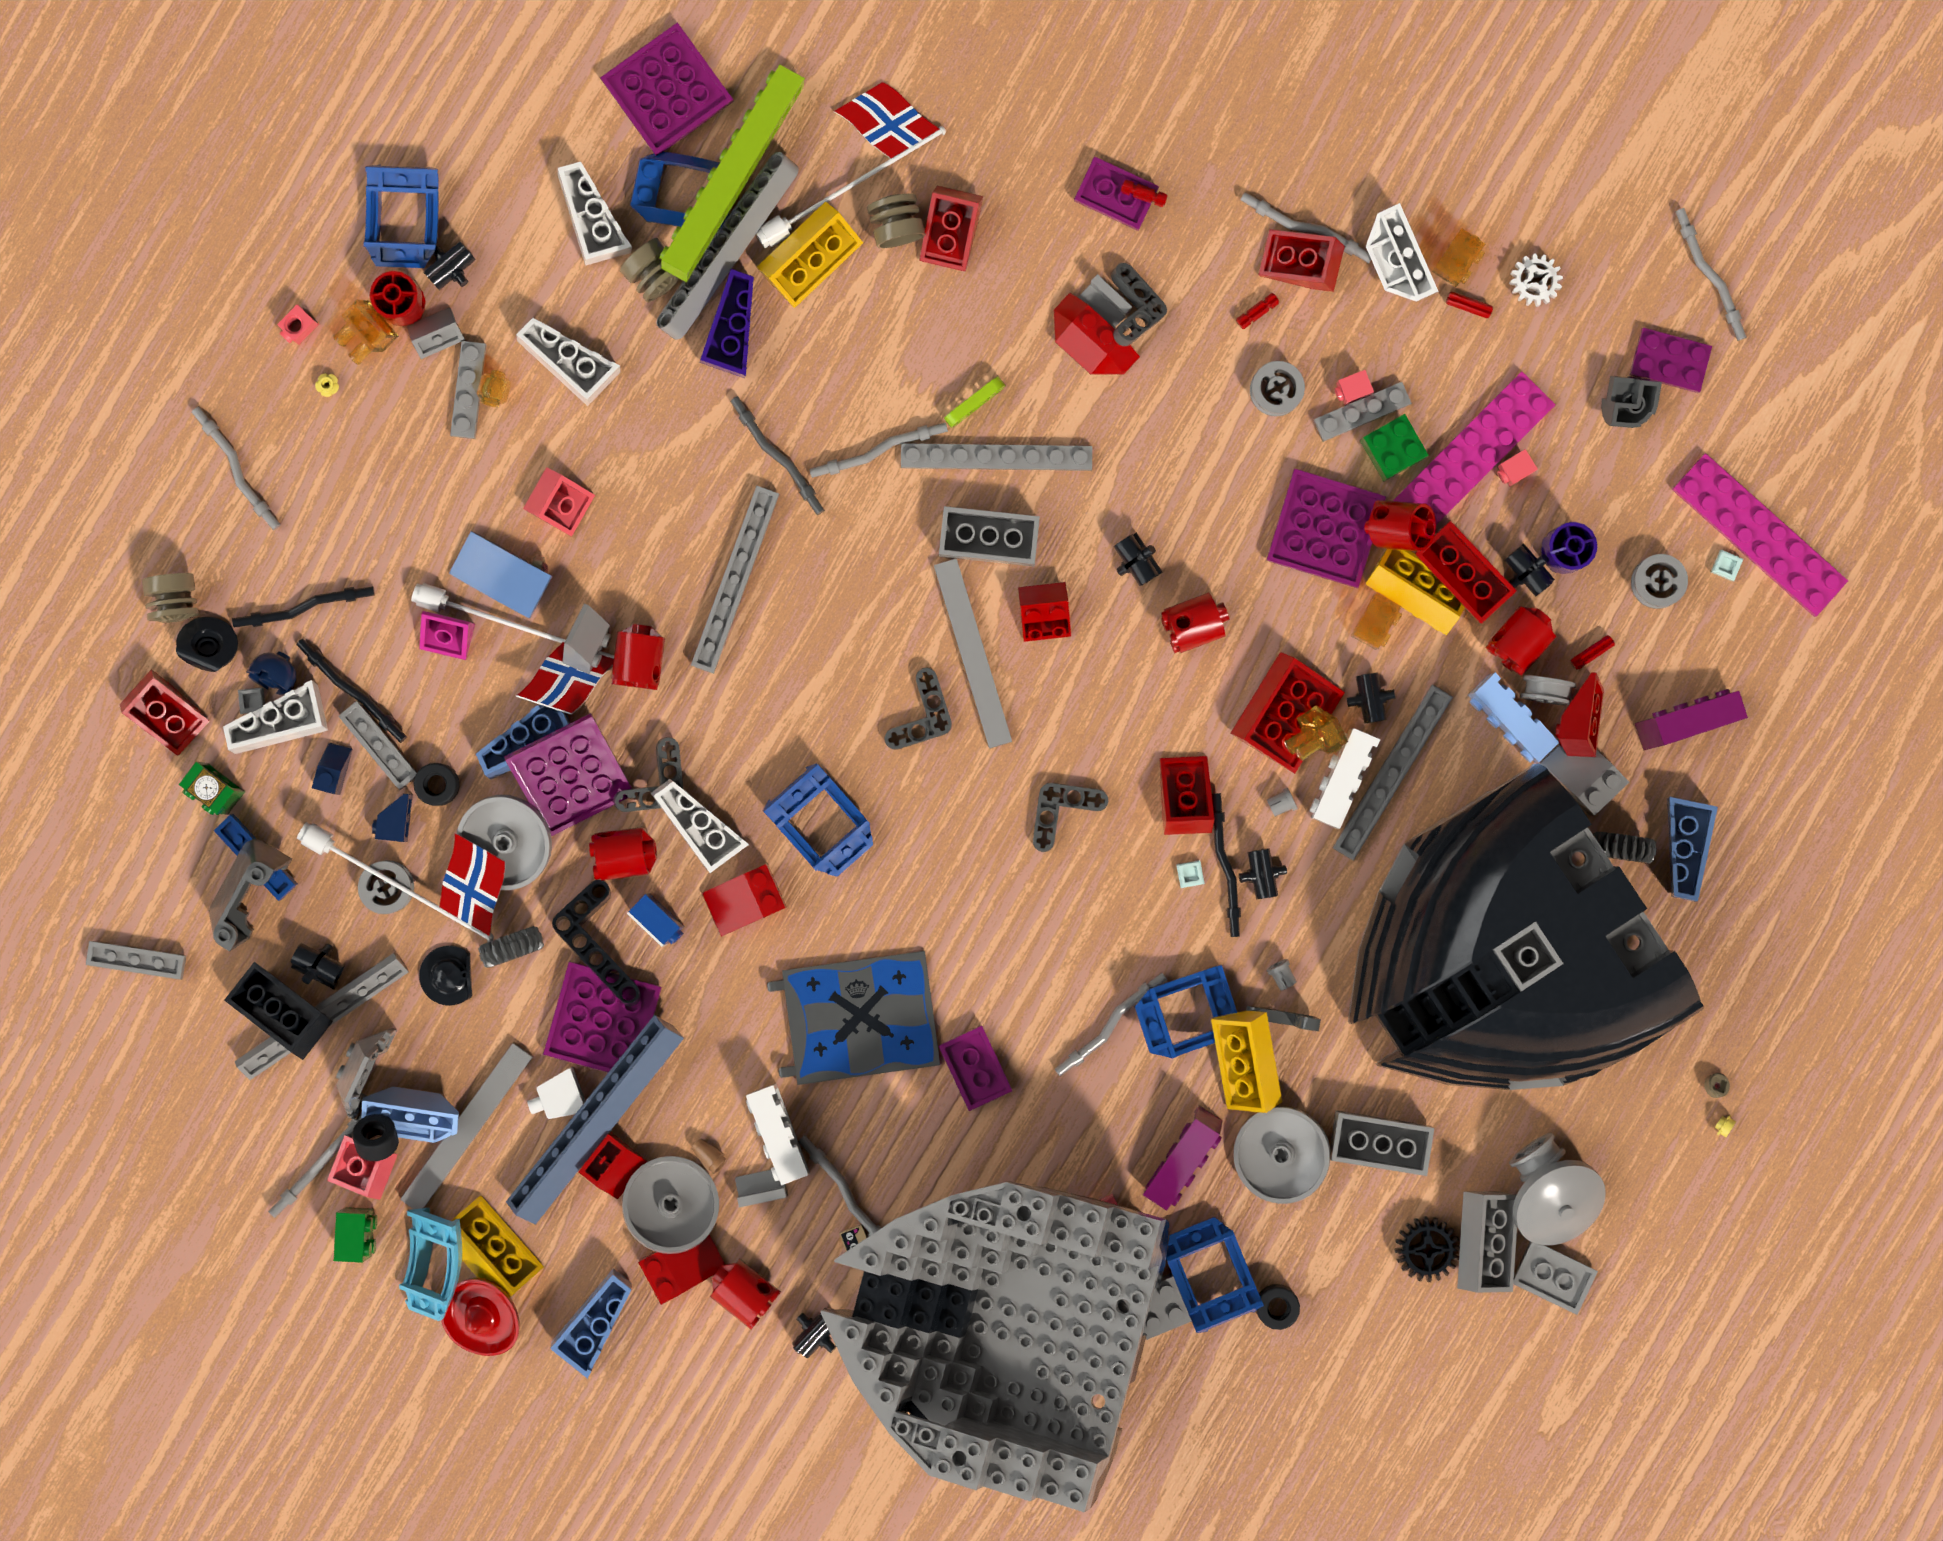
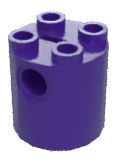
M1578 522L1565 523L1550 531L1544 537L1541 554H1545L1548 557L1549 561L1546 563V566L1552 572L1560 574L1573 573L1589 565L1595 558L1598 548L1597 539L1593 531L1585 524Z

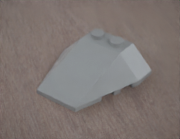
M388 1029L350 1045L346 1054L349 1059L345 1066L342 1065L336 1075V1078L339 1079L336 1086L348 1118H357L362 1108V1099L367 1096L361 1093L378 1055L388 1051L397 1032L396 1029Z

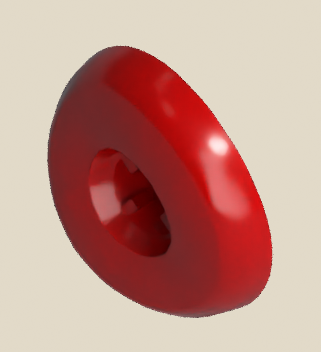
M469 1278L458 1283L445 1317L441 1320L445 1332L456 1345L468 1352L483 1356H495L507 1352L516 1343L520 1329L519 1315L512 1299L500 1286L483 1278Z

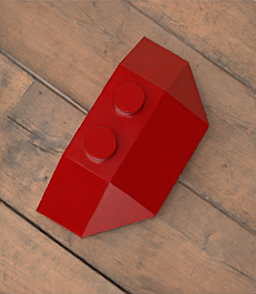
M1069 293L1054 309L1055 343L1090 375H1124L1140 358L1131 345H1119L1113 336L1115 328L1092 307L1072 293Z

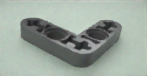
M1120 263L1112 271L1111 279L1138 310L1120 323L1114 330L1113 336L1119 345L1129 346L1160 322L1167 313V307L1132 266L1127 263ZM1134 289H1140L1144 297L1137 296ZM1135 318L1142 319L1145 322V327L1139 326ZM1130 328L1132 332L1125 336L1123 333Z
M923 668L916 675V683L927 717L888 730L885 734V743L890 749H902L945 735L951 730L950 715L937 675L932 669ZM927 672L928 675H933L930 684L932 688L937 686L938 691H930L925 695L923 694L922 690H927L925 682H920V679L923 677L922 673ZM931 695H937L941 699L939 707L930 708L927 705V698ZM944 708L945 714L941 713L940 715L943 721L947 720L948 725L945 726L944 731H940L939 728L934 727V724L937 723L936 715L931 718L930 712H938ZM915 725H922L925 728V735L922 738L917 739L912 736L911 730ZM908 728L907 732L912 740L911 742L906 743V738L899 740L898 746H895L892 742L889 743V739L892 737L891 733L896 732L897 735L905 734L902 729Z
M669 737L661 738L656 744L659 785L661 786L669 780L664 776L665 767L673 765L676 768V775L671 780L683 789L678 742ZM666 741L674 747L669 753L670 758L675 757V762L666 761L662 763V758L667 759L666 751H662V746L666 745ZM659 786L618 791L614 796V806L623 812L661 808L656 800L651 805L644 804L642 800L645 792H653ZM638 792L637 801L639 807H636V802L627 803L625 808L623 804L619 803V799H623V794H626L627 798H636L634 793Z
M1054 783L1043 785L1038 798L1033 834L1034 847L1040 852H1047L1053 847L1059 806L1101 811L1108 805L1107 794L1098 789ZM1049 787H1053V792L1061 793L1060 788H1065L1066 790L1063 794L1064 803L1058 802L1059 797H1052V800L1048 801L1047 796L1043 795V792L1048 791ZM1072 790L1078 791L1081 795V799L1077 804H1071L1067 800V794ZM1084 791L1089 792L1088 797L1092 798L1096 794H1101L1100 797L1104 799V804H1100L1097 808L1093 802L1087 801V807L1082 806L1085 799ZM1043 811L1053 813L1054 820L1051 824L1045 825L1040 821V815ZM1038 826L1053 828L1052 833L1047 831L1046 837L1050 840V845L1047 844L1045 848H1040L1041 845L1037 843V838H1041L1043 832L1038 831Z
M1247 1006L1246 1011L1267 1012L1268 1022L1291 1025L1311 1031H1319L1321 1019L1315 1016Z

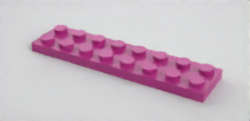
M1521 371L1393 501L1428 504L1435 514L1437 525L1556 404Z
M1706 453L1700 457L1673 487L1672 490L1813 617H1817L1848 582L1844 576Z

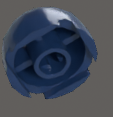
M280 651L276 654L268 652L257 656L246 671V673H249V678L267 690H269V687L278 689L276 694L282 696L291 691L296 682V670L293 664L289 662L290 657Z

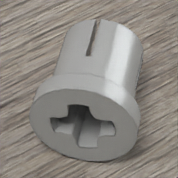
M1288 787L1283 789L1284 792L1267 799L1275 817L1291 809L1293 811L1298 809Z
M1288 959L1281 960L1267 969L1268 974L1272 975L1280 990H1285L1297 982L1289 968L1290 963Z

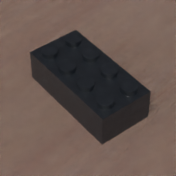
M256 962L250 966L224 1000L302 1060H304L333 1022Z

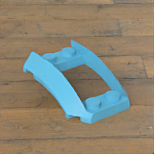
M430 1208L411 1209L407 1211V1216L412 1217L413 1228L409 1229V1262L404 1281L399 1284V1289L404 1290L407 1294L408 1299L405 1302L409 1310L440 1321L445 1317L451 1303L461 1270L462 1237L460 1218L450 1221L430 1214ZM433 1242L447 1247L446 1277L441 1294L423 1288L428 1273Z

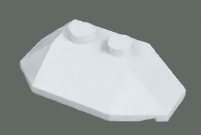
M1399 203L1379 212L1366 248L1384 290L1416 302L1439 292L1401 204Z

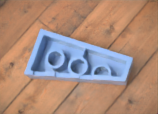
M1496 672L1487 675L1468 694L1471 698L1470 704L1479 712L1483 710L1488 715L1487 721L1496 729L1500 727L1505 732L1503 737L1511 745L1517 744L1522 749L1520 754L1528 762L1539 763L1559 741L1537 718L1533 720L1531 718L1533 714L1525 704L1514 700L1516 698L1515 693L1508 686L1506 687L1498 683L1501 678Z

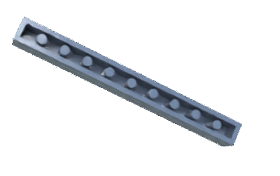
M656 1015L652 1017L507 1199L506 1203L516 1216L536 1225L682 1042L684 1037L674 1025Z

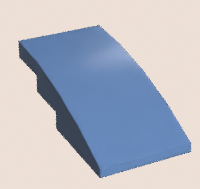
M472 531L468 535L449 572L452 576L527 618H531L552 578V575Z

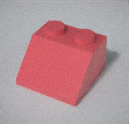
M546 467L523 509L572 537L595 495Z
M345 1135L327 1181L365 1197L380 1200L398 1154L393 1153L388 1158L380 1161L365 1160L357 1153L353 1138Z

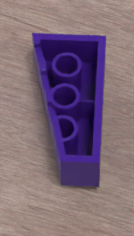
M733 269L730 270L699 362L742 378L746 377L753 276Z

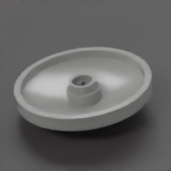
M494 795L478 801L464 814L457 829L458 835L505 861V875L501 890H514L533 882L544 871L551 856L552 838L547 822L533 805L515 796Z
M1277 1106L1267 1113H1256L1242 1126L1235 1140L1234 1164L1238 1176L1253 1194L1272 1203L1287 1204L1305 1199L1319 1188L1329 1170L1331 1151L1324 1130L1314 1118L1296 1108Z
M665 1156L653 1159L642 1165L629 1179L622 1198L623 1218L632 1236L643 1246L660 1253H681L699 1245L712 1231L719 1212V1196L710 1175L695 1162L682 1157Z
M1564 1160L1543 1167L1522 1185L1516 1195L1513 1204L1515 1225L1527 1240L1539 1245H1557L1576 1238L1594 1223L1604 1206L1606 1191L1603 1180L1594 1168L1581 1161Z

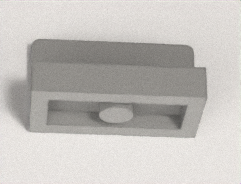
M1098 274L1078 297L1092 307L1113 328L1132 310V306Z
M451 308L442 310L407 326L411 342L421 359L465 340Z
M771 1170L735 1178L739 1207L782 1199L788 1196L786 1184L781 1185L780 1181H775Z

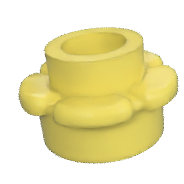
M321 374L315 383L316 390L325 397L335 394L339 389L337 377L333 374Z
M1731 1115L1727 1118L1722 1116L1715 1128L1719 1130L1718 1136L1721 1134L1727 1137L1734 1127L1736 1121L1730 1118Z

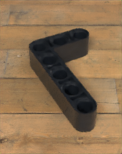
M594 880L555 915L552 926L557 935L622 1004L629 1007L638 1004L641 998L637 985L581 927L611 897V890L608 884L603 880ZM604 887L606 893L603 897L597 898L593 896L595 888ZM579 903H586L588 905V910L584 914L575 912V908ZM562 919L570 921V927L567 930L562 931L557 927ZM577 937H585L587 942L584 947L577 948L574 946V940ZM594 954H601L603 961L599 965H592L590 963L591 957ZM611 971H616L620 975L618 981L610 983L606 979ZM629 988L636 991L634 999L625 1000L623 992Z

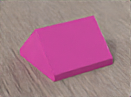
M423 611L421 614L419 649L466 660L475 624Z

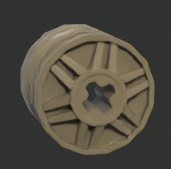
M915 194L890 195L868 205V213L874 215L870 218V222L872 224H882V226L873 231L878 248L902 246L917 241L926 235L922 219L910 218L919 212V207L914 205L917 202Z
M654 238L642 245L620 268V272L630 283L641 280L636 290L638 293L644 292L643 299L646 302H651L664 295L679 280L676 276L661 269L660 255L665 246L658 238Z
M174 573L142 579L144 596L156 598V601L145 605L146 609H157V611L147 614V621H158L161 623L179 622L199 615L198 608H187L189 605L196 604L197 599L185 597L186 593L195 590L194 574Z

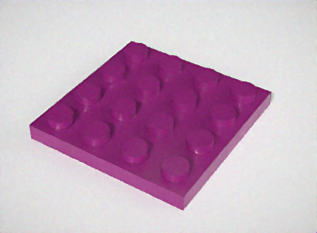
M678 22L600 77L655 155L670 148L734 102Z
M1294 468L1266 561L1358 589L1372 545L1369 534L1365 533L1364 526L1370 518L1375 501L1385 500L1386 496Z
M591 713L504 756L507 765L527 800L542 814L547 822L551 836L613 806L614 796L618 791L633 789ZM623 794V799H619V802L627 799L626 794Z
M569 961L543 1055L609 1073L655 1015L662 987L630 978L639 988L641 998L638 1004L630 1007L625 1006L588 966ZM609 972L606 979L608 982L614 983L618 981L620 975ZM631 988L623 992L625 1000H632L636 996V991Z

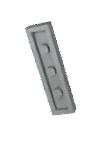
M461 342L450 433L452 437L476 439L487 347L485 343Z
M1400 382L1320 416L1313 421L1322 442H1325L1412 403L1403 382Z
M359 701L353 703L338 716L399 790H402L415 779L416 770Z
M89 941L86 965L181 980L183 979L187 955Z

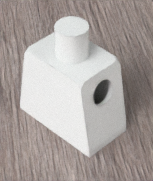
M571 1067L536 1087L539 1097L528 1100L527 1103L531 1114L544 1110L547 1118L552 1119L576 1114L586 1100L574 1068Z

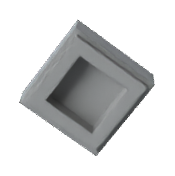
M264 688L238 690L240 714L254 712L265 705Z

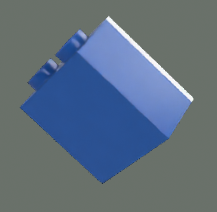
M650 893L645 894L627 913L661 947L666 946L668 943L674 944L684 934L681 930L685 926Z

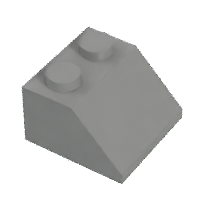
M585 603L564 643L563 664L590 674L593 667H598L602 657L599 653L602 647L607 648L612 635L609 634L610 625Z

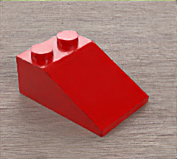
M936 186L932 192L925 228L926 235L923 238L919 261L966 272L983 196Z
M1270 229L1258 275L1309 289L1334 292L1345 246L1336 237Z
M152 669L120 703L123 715L177 756L181 754L210 721L176 688Z
M1591 672L1563 713L1561 724H1557L1556 738L1559 739L1560 746L1563 747L1567 756L1596 757L1604 689L1597 672Z
M1208 757L1160 758L1164 835L1212 833L1214 811Z
M768 864L702 893L721 937L787 908Z
M710 1234L699 1245L688 1251L674 1254L654 1251L641 1258L638 1262L661 1305L713 1276L722 1264L726 1265Z

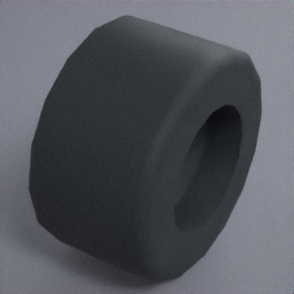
M429 763L423 766L417 772L414 779V791L418 798L425 804L432 806H442L452 802L460 788L456 772L450 766L442 763ZM434 775L442 776L446 782L444 791L439 794L432 793L428 788V781Z
M372 1114L365 1116L356 1123L352 1131L356 1151L365 1160H384L391 1156L398 1147L399 1139L395 1124L385 1115ZM381 1136L377 1139L370 1140L372 1137Z
M1273 1284L1265 1287L1259 1293L1264 1306L1257 1309L1256 1312L1265 1326L1275 1330H1283L1296 1322L1300 1314V1303L1290 1288L1280 1284ZM1274 1298H1282L1287 1304V1310L1281 1316H1274L1269 1312V1303Z

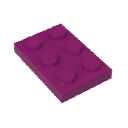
M1094 156L1074 198V202L1139 231L1151 204L1134 198L1132 194L1128 196L1121 193L1124 180H1130L1134 182V185L1141 184L1154 189L1156 193L1159 186Z
M1642 328L1629 375L1660 381L1665 385L1700 393L1712 346Z
M982 1025L938 1045L968 1111L1012 1092V1088Z

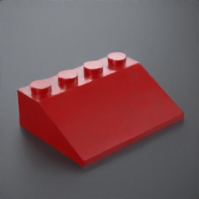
M1280 652L1230 734L1295 774L1345 692L1296 658Z

